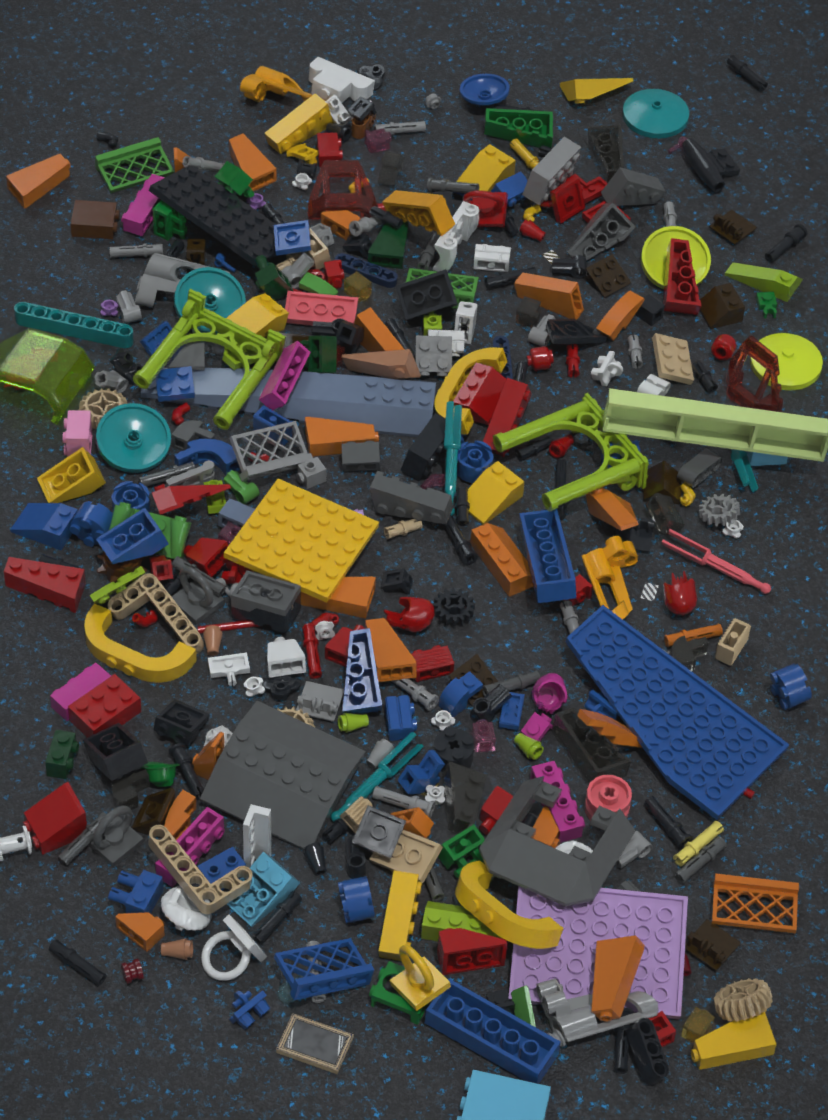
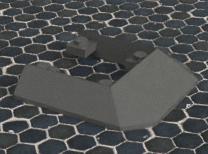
M544 776L524 781L479 848L488 872L563 906L593 901L634 835L635 829L620 808L616 813L599 806L591 818L590 824L605 832L593 852L590 853L576 846L572 848L569 854L533 839L536 829L522 823L535 801L553 808L561 796L562 789L544 782Z

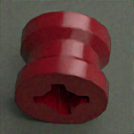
M138 958L134 959L131 963H121L126 984L131 983L135 979H144Z

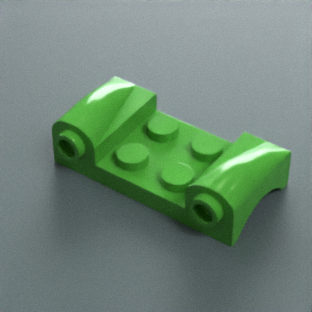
M125 502L115 504L109 530L140 510L131 508V504ZM148 512L169 543L155 554L165 555V557L173 559L179 556L183 559L185 543L192 523L187 522L185 517L175 515V518Z

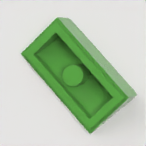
M526 985L513 990L511 995L512 1001L515 1003V1016L536 1027L529 987Z

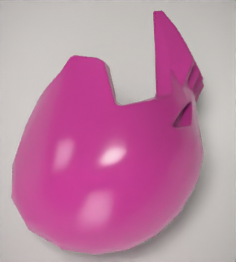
M548 673L540 677L535 683L532 690V699L538 709L552 714L566 703V686L563 678L557 673Z

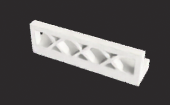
M252 804L243 823L244 862L248 868L251 867L254 860L262 852L271 856V809Z

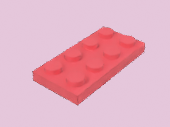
M288 291L285 310L289 312L286 323L313 326V321L333 322L335 319L340 318L354 323L357 314L358 297Z

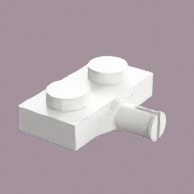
M247 652L208 658L210 677L227 676L229 686H232V682L233 686L237 684L235 675L250 673Z

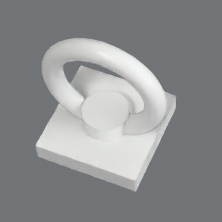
M230 915L224 918L223 921L232 931H222L213 935L204 945L201 954V962L205 972L213 979L220 981L232 980L241 975L249 964L251 953L260 962L267 958V955L244 928ZM230 939L242 952V958L233 970L219 972L210 963V953L218 942Z

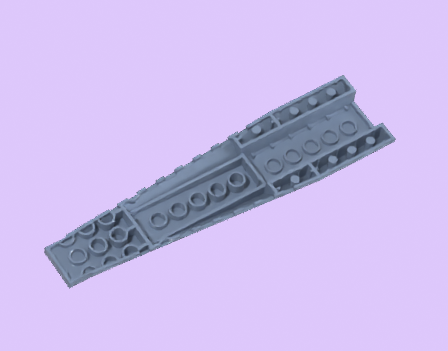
M205 368V370H192L195 398L166 402L188 403V405L198 407L200 405H207L211 409L221 408L242 380L244 369ZM273 370L267 372L240 411H245V414L252 415L262 406H265L259 398ZM301 372L286 404L282 408H277L273 411L283 416V418L296 419L300 423H305V417L373 424L374 430L378 434L418 437L432 418L437 382L367 375ZM156 378L147 389L141 388V398L158 399Z

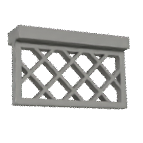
M296 421L233 435L229 438L242 472L240 474L242 482L296 469L298 464L313 459L312 454L307 453ZM292 427L294 432L293 438L284 433L286 428ZM273 431L279 435L277 442L268 437L270 432ZM255 435L263 439L261 446L252 441ZM282 437L290 441L288 448L279 444ZM241 439L247 443L245 449L239 447L236 440ZM266 441L274 445L272 452L264 448ZM293 444L300 448V454L291 451ZM250 445L258 449L256 456L247 451ZM277 448L286 452L283 458L275 455ZM261 451L270 456L267 462L258 458ZM245 455L254 460L252 465H245L243 460Z

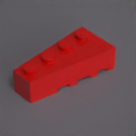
M671 238L667 247L663 300L665 305L664 311L698 315L701 301L699 300L698 286H696L695 270H693L689 240Z
M510 378L506 379L483 442L491 447L493 454L504 457L506 452L510 451L508 449L498 452L493 443V435L500 432L505 433L518 427L532 396L528 384Z
M14 557L8 558L4 569L5 586L27 595L29 593L36 595L37 599L43 601L46 599L54 602L55 606H64L73 613L77 612L86 584L84 569Z

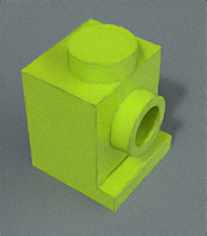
M435 313L424 315L423 336H428V330H442L441 316Z

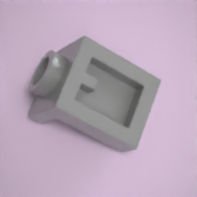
M322 223L310 227L326 247L334 244L330 227Z

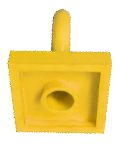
M408 945L400 947L399 956L405 970L390 979V983L418 1011L451 987L450 981L425 957H421L415 949Z

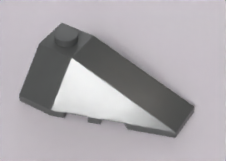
M613 202L605 203L592 217L566 253L571 258L576 255H582L588 260L601 251L624 240L636 226Z

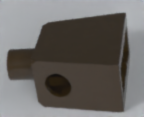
M188 239L187 261L206 265L204 239Z

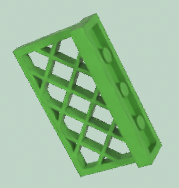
M159 137L95 156V167L97 171H100L110 193L144 184L150 177L142 175L144 170L161 177H167L174 173L161 147ZM158 153L161 155L159 160L151 157ZM141 158L146 160L144 165L135 161ZM149 161L157 164L155 169L147 166ZM130 164L128 169L122 168L120 165ZM160 165H162L164 167H167L168 170L160 171L158 170V168ZM133 166L141 168L139 173L131 171ZM108 168L114 169L112 174L107 173L104 170ZM117 171L125 173L123 178L115 174ZM128 175L137 177L134 181L126 179ZM116 180L121 183L113 187L111 181Z
M409 268L406 282L436 273V271ZM448 273L450 280H454L451 284L458 306L461 301L474 303L479 277ZM460 285L462 288L457 289L455 286Z

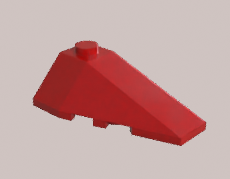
M165 484L154 487L155 491L151 492L161 515L183 507L184 504L196 502L203 497L230 489L231 486L230 484L165 487Z

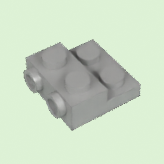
M416 336L415 362L421 376H430V372L437 373V376L448 375L452 368V336Z

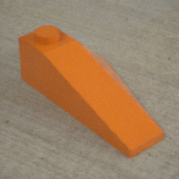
M602 487L586 494L589 514L621 531L638 525L631 504L611 491Z

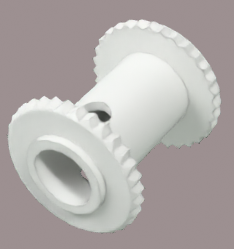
M22 826L23 833L0 838V861H3L2 854L27 849L29 855L32 853L31 838L26 826Z

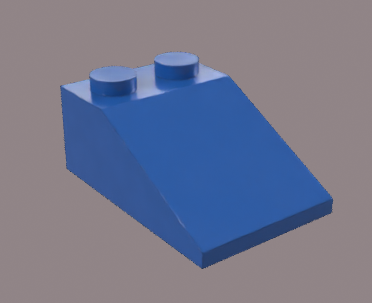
M28 503L10 529V532L62 550L72 535L69 528L78 509L62 503Z
M143 508L96 538L112 564L153 555L169 544L146 508Z

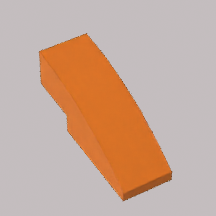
M628 291L608 311L596 329L600 334H604L614 341L622 328L626 329L645 299L632 291Z
M182 790L174 800L164 827L168 829L175 840L191 825L190 816L196 810V797L185 790Z

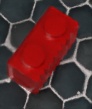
M317 133L319 167H339V160H343L342 150H339L341 149V138H338L337 133Z
M437 645L432 649L416 650L411 653L416 660V682L449 675L454 671V661L448 645L442 647Z

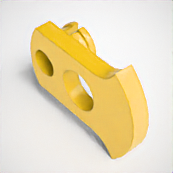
M306 143L296 145L286 152L287 157L293 156L309 164L317 163L316 156L319 154L318 150L307 147Z

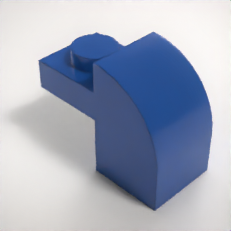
M470 671L460 679H453L443 690L438 706L448 711L451 717H455L467 707L468 699L483 688V683Z
M428 750L419 765L406 766L398 778V782L408 794L423 793L428 785L434 787L441 778L438 774L445 763L435 750Z

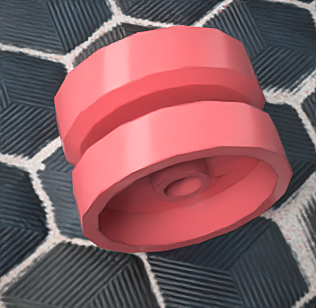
M602 775L592 780L587 788L585 813L588 819L591 821L599 806L616 813L620 808L627 818L632 799L630 786L622 778L614 775Z

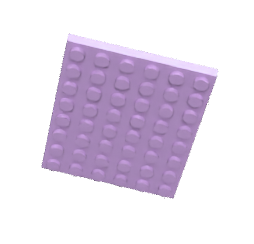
M519 886L516 914L528 919L550 917L563 927L558 946L552 948H528L513 943L508 1000L512 1001L511 992L527 985L529 987L531 1004L541 1005L536 984L554 978L557 979L559 984H562L566 999L593 994L596 941L636 935L645 947L629 993L641 991L651 995L658 1002V1013L663 1011L667 1018L680 1019L688 896L601 888L595 899L591 902L563 906ZM626 1001L624 1007L630 1008L634 1013H637L636 1006Z

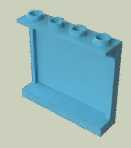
M473 1070L471 1078L467 1077L464 1090L468 1092L466 1097L462 1096L460 1110H463L462 1116H457V1120H544L551 1086Z

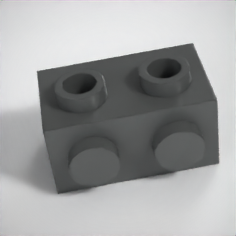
M347 442L342 444L343 472L380 470L379 442Z

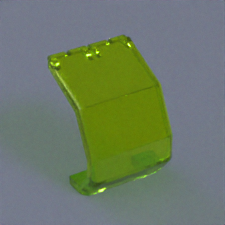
M28 328L0 343V382L32 390L45 398L55 412L51 421L57 425L81 387H84L92 375L95 366L84 349L69 339Z

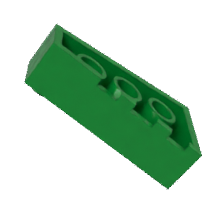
M486 108L484 134L509 141L518 139L522 144L538 148L543 145L552 148L553 112Z

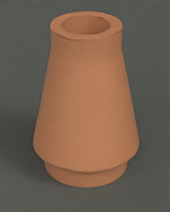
M215 625L207 626L203 632L209 656L219 655L223 632L220 627Z
M185 938L162 943L161 955L185 960L192 958L193 941Z

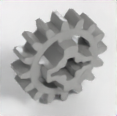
M714 494V497L708 496L707 501L702 500V504L699 505V516L703 522L708 521V525L715 523V526H718L721 523L725 526V523L731 524L732 519L737 520V515H740L739 502H737L736 498L731 499V495L724 497V494L720 496Z

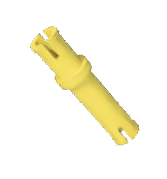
M714 821L694 840L687 842L684 848L673 856V860H676L675 863L678 866H683L688 860L699 854L701 848L724 831V828L721 827L722 824Z

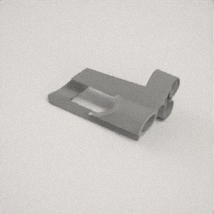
M154 253L147 264L143 276L139 278L135 304L153 308L157 290L175 293L176 287L181 280L177 278L179 267L195 270L209 266Z
M556 978L536 984L537 993L544 1013L549 1019L552 1031L558 1029L563 1035L565 1042L634 1023L641 1018L654 1017L658 1015L659 1011L658 1002L651 995L636 991L629 993L626 1001L636 1006L637 1013L597 1024L595 1014L592 1012L593 994L566 999L563 986L558 983Z

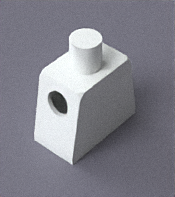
M461 301L456 312L454 331H464V343L471 344L476 325L478 305L472 302ZM467 325L468 328L463 330L461 327Z
M278 637L274 642L268 643L267 661L269 678L306 672L305 654L295 639L285 640L283 637Z

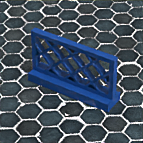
M351 938L278 952L274 955L276 963L292 988L290 995L293 1000L369 985L374 973L373 966L365 963ZM347 946L350 954L339 950V948ZM327 951L329 953H332L333 955L330 958L328 956L320 954V952ZM309 955L311 957H314L313 961H309L307 959L302 958L301 956ZM335 955L346 959V962L342 963L335 960ZM288 958L295 962L293 965L284 962L283 959ZM316 959L328 963L327 967L316 964ZM349 961L358 964L359 966L352 967L349 966L348 963ZM300 963L309 967V969L305 971L296 967V965ZM333 965L341 970L333 971L329 967ZM314 969L322 972V974L315 975L310 973V971ZM292 973H296V974L301 975V976H303V977H302V978H298V979H294V977L292 976Z

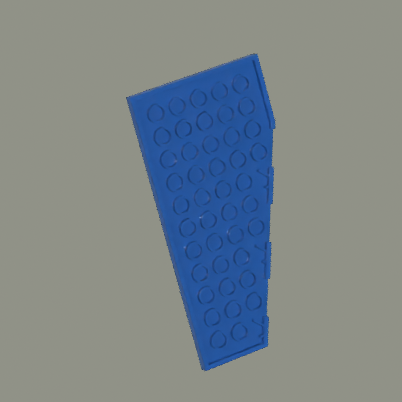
M604 605L566 638V644L629 730L637 736V741L667 782L716 820L789 747L787 742Z

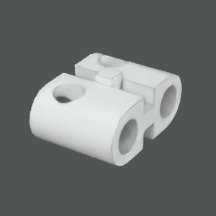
M650 374L646 381L644 380L640 384L637 392L665 396L670 389L671 383Z

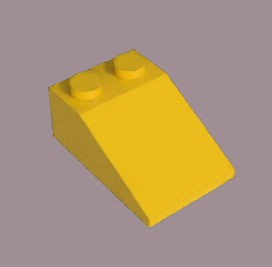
M489 144L476 155L457 182L478 183L479 190L491 192L496 183L515 174L516 160Z
M264 293L252 297L226 319L247 328L257 335L265 337V333L269 329L276 332L285 329L289 312Z
M84 447L37 478L48 503H60L91 494L106 483L94 457Z
M499 461L495 462L484 470L468 489V502L470 503L468 513L482 525L488 523L523 497L524 481Z

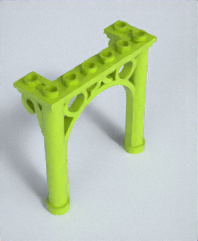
M190 289L187 302L182 310V317L142 369L136 372L133 376V381L140 388L147 389L177 349L184 344L195 341H207L224 346L239 358L244 368L242 380L213 418V422L217 427L227 430L232 425L234 417L275 361L279 360L284 350L286 336L269 329L267 339H265L263 336L257 335L247 328L241 327L231 320L206 309V296ZM205 326L206 328H209L211 331L208 333H201L197 329V327ZM192 329L193 334L186 335ZM250 349L255 351L257 355L246 356L243 350ZM249 363H256L249 371Z
M588 393L584 394L581 402L508 432H500L493 435V443L498 452L506 451L543 434L561 429L585 434L598 444L604 456L601 467L588 476L542 494V502L548 511H553L564 503L609 484L617 483L623 491L630 490L635 484L638 488H646L649 465L647 457L640 453L637 446L632 444L626 434L603 431L604 410ZM613 453H618L623 458L614 459L610 457V455Z

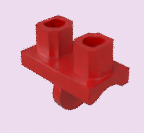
M228 560L226 567L228 570L231 569V571H224L221 577L225 580L226 584H234L240 582L246 571H254Z

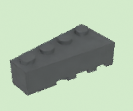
M377 471L370 486L375 513L447 524L453 510L450 494L431 488L425 490L416 483L411 482L407 484L401 482L398 477L392 476V478L383 476V472Z

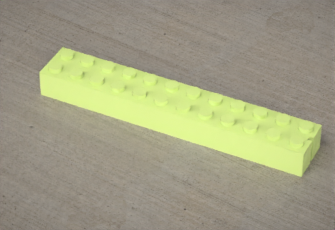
M610 388L603 415V431L821 462H824L828 450V419Z

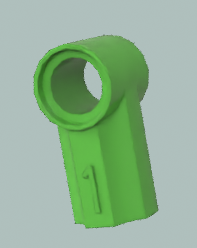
M231 470L224 477V483L230 484V489L235 493L236 499L245 505L260 496L259 489L255 483L242 482L237 471Z

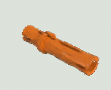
M719 623L688 631L684 629L680 630L679 633L664 635V643L666 647L679 644L688 645L689 642L722 636L723 629Z

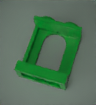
M389 961L386 968H381L377 985H373L370 990L371 1006L374 1007L378 1001L410 1014V1022L419 1025L429 1003L416 1011L403 997L385 990L384 986L389 977L392 975L396 976L405 970L403 966Z

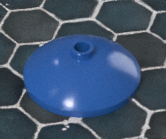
M494 74L473 75L465 79L460 85L462 98L471 104L479 106L497 104L504 100L510 91L507 80Z

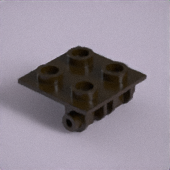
M732 209L724 215L715 214L713 217L715 221L709 225V228L734 245L757 229L755 225Z
M613 254L586 268L588 272L585 276L586 281L594 282L604 298L631 284V281Z
M478 654L448 675L451 682L455 678L460 679L470 671L483 683V686L498 682ZM483 689L468 699L472 707L475 700L484 698Z
M706 919L694 933L691 931L688 934L685 950L717 971L738 948L741 942Z

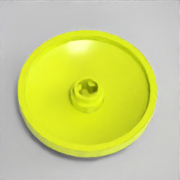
M679 226L663 227L653 232L645 241L641 252V265L648 279L656 286L664 289L667 247L671 238L689 240L696 286L700 285L706 278L711 265V255L705 241L694 231Z
M777 333L768 335L755 344L752 349L750 364L754 374L765 384L781 390H799L812 385L819 378L823 359L818 348L809 340L795 334Z

